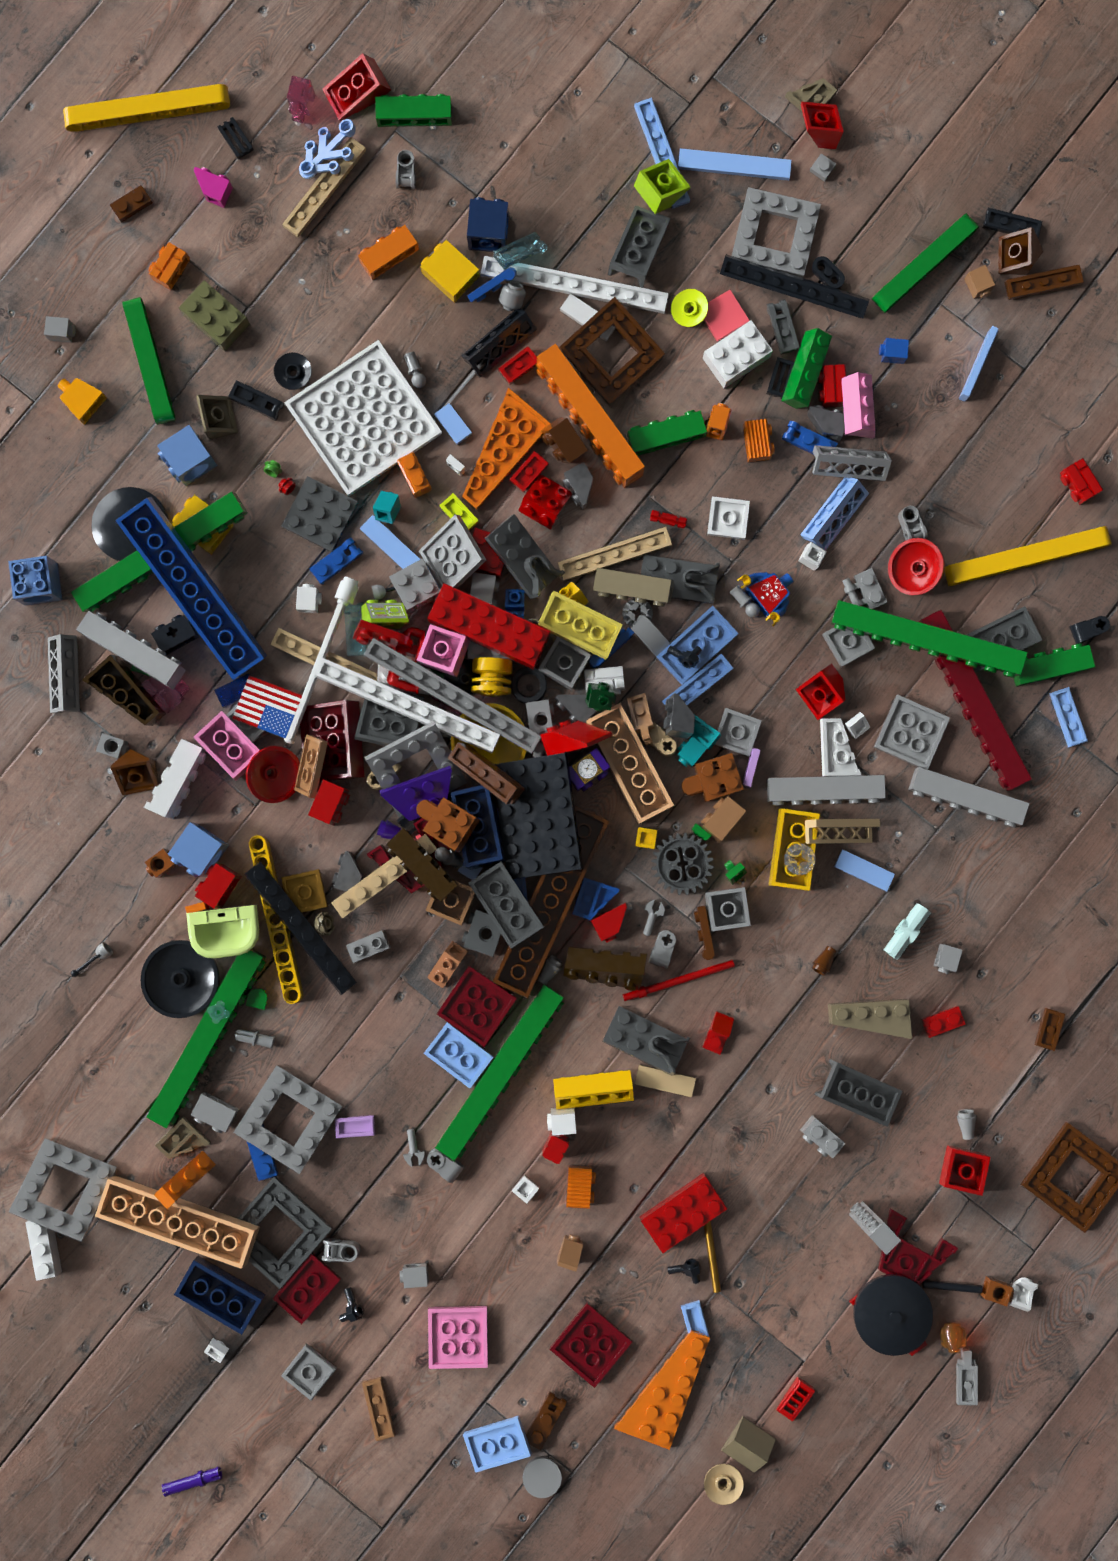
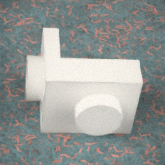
M1020 1278L1013 1282L1014 1295L1009 1305L1028 1312L1031 1310L1033 1292L1038 1289V1284L1033 1283L1029 1278Z

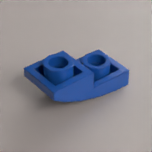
M506 589L505 611L524 619V590Z

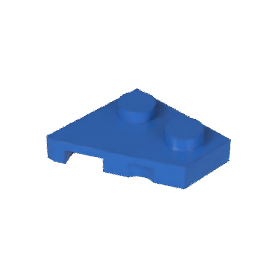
M584 878L572 914L591 920L619 892V889Z

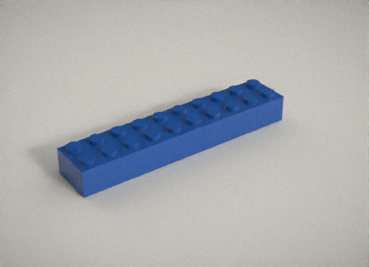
M152 497L144 499L115 520L233 680L267 656Z

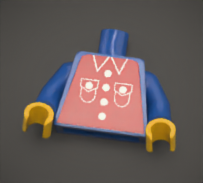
M761 572L750 575L745 574L738 578L737 581L741 580L744 583L741 589L747 587L745 589L747 594L752 597L754 603L759 605L761 612L766 617V621L768 619L773 620L772 626L774 627L786 613L789 604L788 596L790 595L787 587L794 582L791 576L786 573L779 579L775 573Z

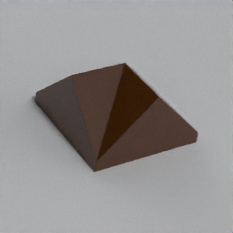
M1030 227L999 237L998 274L1027 275L1032 266L1044 252L1034 228Z
M132 749L111 765L112 773L122 795L154 790L155 786L159 785L155 759L148 758Z

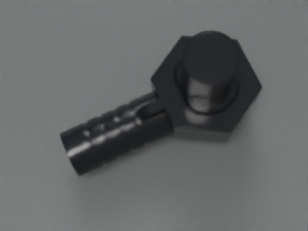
M670 646L667 652L681 659L682 665L689 669L691 667L694 668L698 664V655L702 652V649L696 646L692 651L686 650V652H682Z
M688 1259L684 1265L667 1267L669 1275L683 1273L686 1276H690L694 1284L700 1282L701 1266L696 1259Z
M349 1287L344 1290L348 1307H346V1312L339 1316L341 1322L347 1320L355 1322L362 1319L364 1314L362 1306L356 1304L352 1288Z

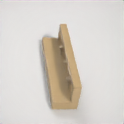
M880 819L805 820L806 844L872 843V827H880ZM812 828H815L820 833L816 840H812ZM830 828L836 833L832 839L826 834ZM846 828L852 833L848 839L842 834ZM861 828H865L866 839H862L858 834Z

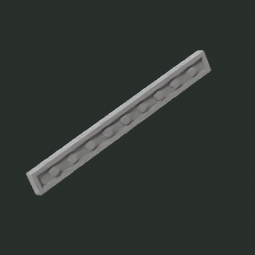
M374 638L364 653L365 657L493 732L500 734V736L529 753L533 752L541 738L535 732Z

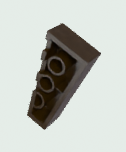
M109 655L82 679L146 726H153L167 714L120 657L116 655Z

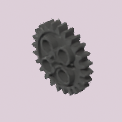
M676 833V839L669 835V842L663 839L662 843L664 846H656L660 851L653 852L657 859L651 860V862L656 863V866L652 867L651 870H657L653 877H660L658 884L664 882V890L671 887L670 893L677 889L678 895L681 894L682 890L688 895L689 889L695 893L696 886L700 889L703 888L701 882L708 883L705 876H712L708 869L714 868V866L709 865L713 858H708L707 856L711 851L704 850L707 844L700 845L701 838L694 841V835L688 839L687 833H684L683 838H680L679 833ZM678 847L682 848L683 861H687V865L684 866L686 881H683L682 868L677 866V863L680 862ZM687 848L695 850V856L692 859L687 858L685 855ZM668 851L676 853V859L673 862L668 861L666 858ZM690 867L698 869V875L695 878L690 877L688 874ZM673 869L679 872V878L675 881L669 877V873Z

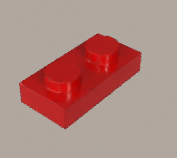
M527 346L498 368V370L509 385H511L536 366L537 356Z
M534 451L513 474L510 482L524 493L547 468L549 463Z
M959 1006L921 1019L928 1038L965 1025Z

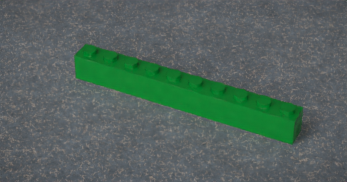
M231 491L174 528L192 552L196 549L198 543H207L212 539L213 534L217 532L219 534L223 533L229 528L228 525L233 522L235 524L239 523L248 512L237 494ZM135 551L73 590L71 594L82 612L90 611L94 613L100 609V605L106 602L108 604L114 601L119 593L122 592L124 594L130 591L135 583L138 582L140 584L146 581L148 575L153 573V571L140 553Z
M840 600L836 604L831 625H835L834 629L845 631L846 629L853 630V634L858 636H864V634L871 635V639L876 641L889 640L891 641L890 644L901 647L902 644L907 645L912 651L920 652V650L928 651L930 656L939 657V655L947 657L946 660L958 662V660L966 662L965 665L977 668V665L985 667V671L996 673L997 670L1004 672L1003 676L1009 678L1021 675L1027 656L1025 651Z
M251 949L248 953L236 957L146 1118L166 1129L176 1124L180 1117L178 1115L179 1110L185 1108L189 1101L188 1094L190 1091H194L199 1083L197 1078L200 1073L203 1075L209 1064H207L209 1057H213L217 1052L218 1047L216 1045L219 1039L223 1040L228 1032L226 1029L227 1025L235 1020L238 1014L235 1011L239 1005L242 1006L247 998L245 993L248 988L252 989L257 980L254 977L266 965L264 961L265 955Z
M545 984L542 986L435 1147L437 1150L453 1161L457 1157L461 1159L467 1150L464 1147L467 1141L472 1142L478 1133L475 1131L479 1124L483 1126L489 1117L486 1113L490 1108L492 1110L499 1102V1099H497L500 1092L505 1093L510 1085L508 1080L511 1076L515 1077L521 1069L518 1065L522 1059L527 1060L532 1052L529 1050L533 1043L537 1045L543 1036L540 1033L544 1027L548 1028L552 1023L553 1018L551 1016L554 1011L559 1012L564 1004L562 1001L563 996Z

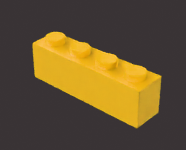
M630 1070L553 1079L556 1110L634 1101Z

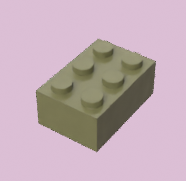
M205 280L179 307L183 316L224 351L250 325L247 317Z

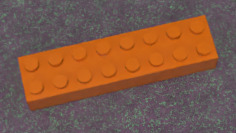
M556 343L538 355L536 364L538 375L542 380L546 379L550 392L553 395L556 393L561 407L564 410L567 409L571 414L569 415L571 421L575 425L578 424L580 426L582 436L585 440L589 439L593 444L591 447L595 454H600L604 459L602 463L606 469L612 470L616 483L619 486L622 484L626 488L642 477L645 468L644 464Z

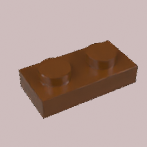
M142 185L111 203L110 206L122 223L153 202Z
M1044 1008L1034 1045L1055 1051L1065 1017L1064 1013Z

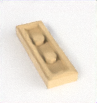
M639 1065L635 1084L692 1097L696 1078L678 1073L671 1076L659 1069Z

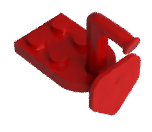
M360 620L352 639H355L360 644L367 645L374 638L403 656L412 657V661L417 663V658L424 642L425 631L411 627L403 633H399ZM411 635L419 638L417 645H413V641L410 639ZM391 671L388 672L387 682L389 685L409 692H415L416 694L419 693L417 686L400 680L399 676Z

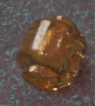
M945 1323V1326L940 1329L941 1346L948 1348L949 1353H960V1349L967 1346L966 1329L961 1327L960 1323Z

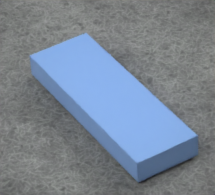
M1067 687L1049 693L1067 746L1071 747L1088 741L1070 688Z
M843 849L834 865L835 868L886 892L895 875Z

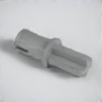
M237 1029L235 1039L251 1043L252 1046L259 1045L272 1049L275 1036L260 1034L258 1031L251 1032Z

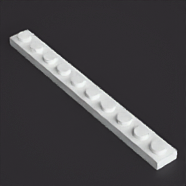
M484 256L480 273L482 277L493 279L504 270L513 267L517 271L516 277L512 280L505 279L504 281H516L526 286L565 294L571 293L575 296L609 302L612 298L616 297L624 306L665 313L668 293L489 256Z
M322 658L315 673L316 678L427 725L434 721L439 731L489 753H493L500 737L498 733Z

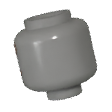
M509 281V283L503 285L499 302L505 310L514 311V309L522 307L526 296L523 285L516 281Z

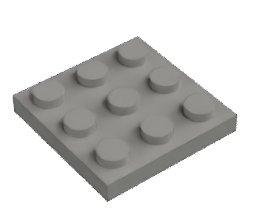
M456 514L419 550L440 589L443 583L457 589L486 561L461 516Z
M896 695L874 748L914 766L928 770L950 717L900 695Z

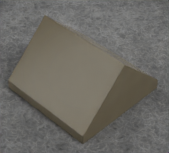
M196 396L204 433L210 440L238 433L231 400L228 396Z
M742 1416L721 1451L755 1473L768 1462L776 1439Z

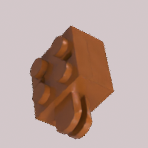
M732 753L695 764L696 775L686 778L681 785L683 793L688 796L702 793L705 802L744 790Z
M444 797L439 805L430 800H422L416 807L417 814L428 821L423 831L458 853L461 852L480 819Z

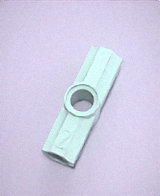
M916 903L906 919H903L896 927L895 934L883 950L898 960L907 946L917 938L920 933L919 929L931 912L924 906Z

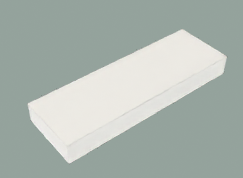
M571 293L560 308L562 313L582 326L598 312ZM612 325L600 338L607 342L616 328Z

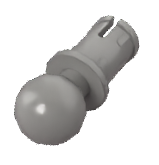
M409 352L404 355L409 369L408 374L413 375L411 379L413 386L422 388L426 384V377L420 373L423 369L417 361L415 352Z
M737 585L730 591V594L739 602L740 608L745 606L747 616L753 618L759 615V605L750 602L752 597L749 598L740 585Z
M446 847L436 849L435 858L439 862L451 865L456 869L462 867L463 863L460 861H463V858L455 855L453 851L448 850Z

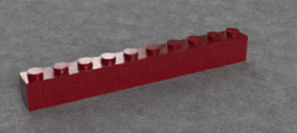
M942 610L918 621L953 632ZM943 655L936 657L935 663L939 670H943L945 674L944 680L949 687H952L954 691L953 697L958 704H961L963 708L962 714L967 721H970L972 725L971 731L976 738H979L981 742L980 748L985 755H988L990 759L989 765L994 772H997L999 776L998 782L1001 787L1008 791L1031 780L1025 765L973 668L965 665L966 662L961 660L952 662L946 660L947 657Z

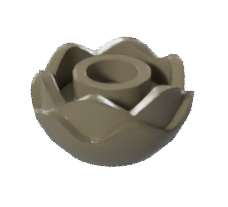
M321 912L316 916L314 927L320 935L328 936L335 929L333 916L329 915L328 912Z

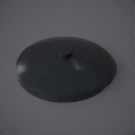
M136 487L120 488L107 494L96 506L91 525L93 537L98 547L110 558L121 561L137 551L115 520L144 499L152 497L168 519L164 506L150 492Z
M175 940L164 943L151 952L142 967L140 981L143 995L154 1010L171 1018H187L202 1012L210 1005L218 991L220 976L214 958H205L198 954L191 946L190 941Z
M886 1274L870 1280L860 1290L854 1303L853 1319L858 1334L870 1348L881 1354L899 1356L914 1351L926 1340L933 1323V1309L929 1297L915 1281L898 1274Z

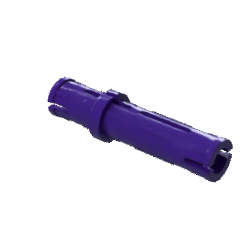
M217 1466L210 1470L197 1471V1474L162 1484L163 1495L167 1497L197 1486L204 1487L207 1483L221 1480L223 1477L220 1466Z

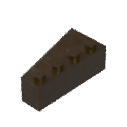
M402 828L386 844L388 846L386 850L394 858L398 856L402 860L400 863L407 872L411 870L416 875L414 879L421 886L424 884L429 889L427 892L434 900L438 899L441 902L458 885L405 828Z
M569 947L563 976L571 980H586L592 984L603 983L609 987H624L629 991L639 990L644 976L647 954L640 953V957L631 956V952L614 955L609 950L595 953L594 949Z

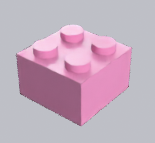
M430 624L417 661L422 666L457 677L470 641L464 635Z

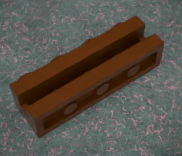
M458 742L447 758L505 804H515L525 790L522 785L467 743Z

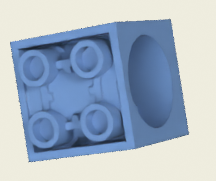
M190 425L157 445L160 449L158 455L170 467L168 470L178 483L182 481L185 486L218 466Z
M48 556L8 561L14 600L23 605L62 600L58 563Z
M190 822L168 855L172 857L171 861L176 865L187 867V872L192 876L199 878L201 876L207 877L206 872L209 867L219 861L229 845L201 825Z

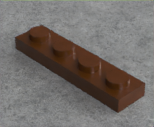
M1079 264L1007 279L1004 283L1008 300L1079 286L1084 281Z

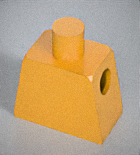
M64 378L58 384V388L63 391L60 399L84 425L107 399L103 392L78 378H75L72 383Z

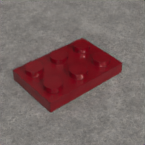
M312 1252L272 1299L302 1325L341 1280V1277Z

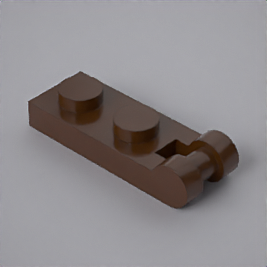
M705 906L696 907L697 911H694V918L696 923L699 922L698 938L699 942L703 941L704 946L701 955L704 959L711 960L714 958V949Z
M549 1391L526 1434L529 1445L540 1451L542 1450L567 1400L555 1397L554 1393ZM553 1404L557 1407L553 1410L549 1408V1405Z

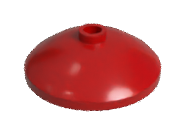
M923 538L906 540L898 545L890 556L888 563L889 578L894 587L904 594L912 596L926 594L933 590L942 579L945 568L944 557L941 550L929 540ZM922 565L923 569L919 572L918 567Z
M269 746L258 751L250 760L246 770V783L250 792L257 799L266 803H279L290 798L296 792L294 788L300 765L299 759L292 751L281 746ZM271 769V774L267 775V771Z

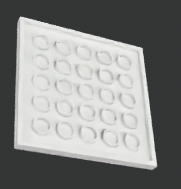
M379 340L284 402L348 497L397 465L399 458L411 452H416L442 434L438 425Z

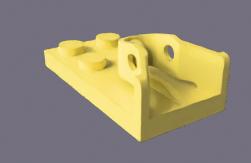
M553 591L537 625L606 660L623 624Z

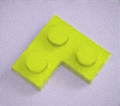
M454 493L439 505L450 519L455 514L460 515L469 531L479 523V520Z

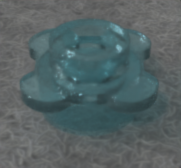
M221 1000L217 1001V1004L207 1008V1013L215 1024H218L221 1019L230 1016V1012L224 1006L225 1003Z

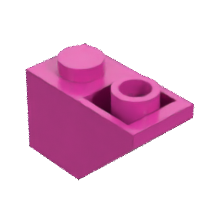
M194 167V173L207 202L224 208L233 189L229 179L221 174L219 176L212 174L207 168L202 167L200 169Z

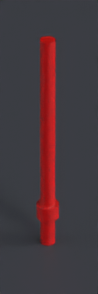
M729 960L647 987L643 985L640 986L639 990L622 994L624 1001L638 997L641 999L647 997V994L735 967L733 960Z

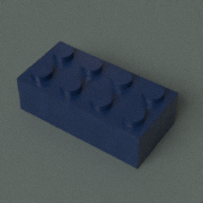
M482 785L451 792L454 804L480 819L462 849L465 868L473 870L505 862L494 794Z
M199 1255L193 1260L174 1293V1296L241 1335L246 1330L266 1295Z

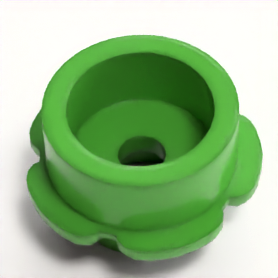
M274 460L265 462L263 470L267 475L276 478L279 473H282L278 462Z

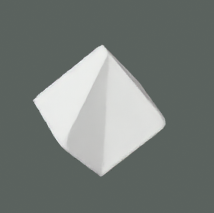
M810 542L806 545L798 561L810 569L816 570L819 568L827 551Z

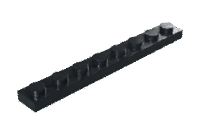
M727 254L720 271L721 275L861 319L864 318L870 299Z
M261 862L244 874L340 995H343L357 983Z

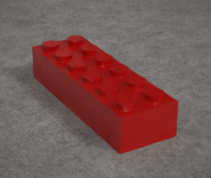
M443 583L427 618L430 623L464 635L470 641L531 669H535L550 636L549 630Z

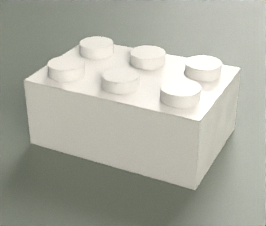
M750 320L704 351L703 360L722 387L726 388L769 359L773 350L752 320Z

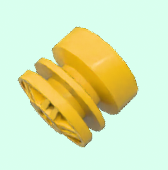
M491 657L473 659L472 672L480 674V677L473 678L472 683L480 685L471 686L472 693L489 697L511 694V688L503 686L511 685L512 681L504 679L503 676L512 674V660Z

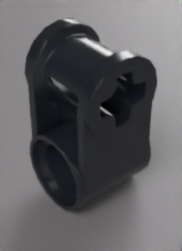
M1098 616L1071 625L1069 628L1075 643L1079 644L1106 632L1110 627V621L1105 616ZM1096 624H1101L1102 627L1097 628Z

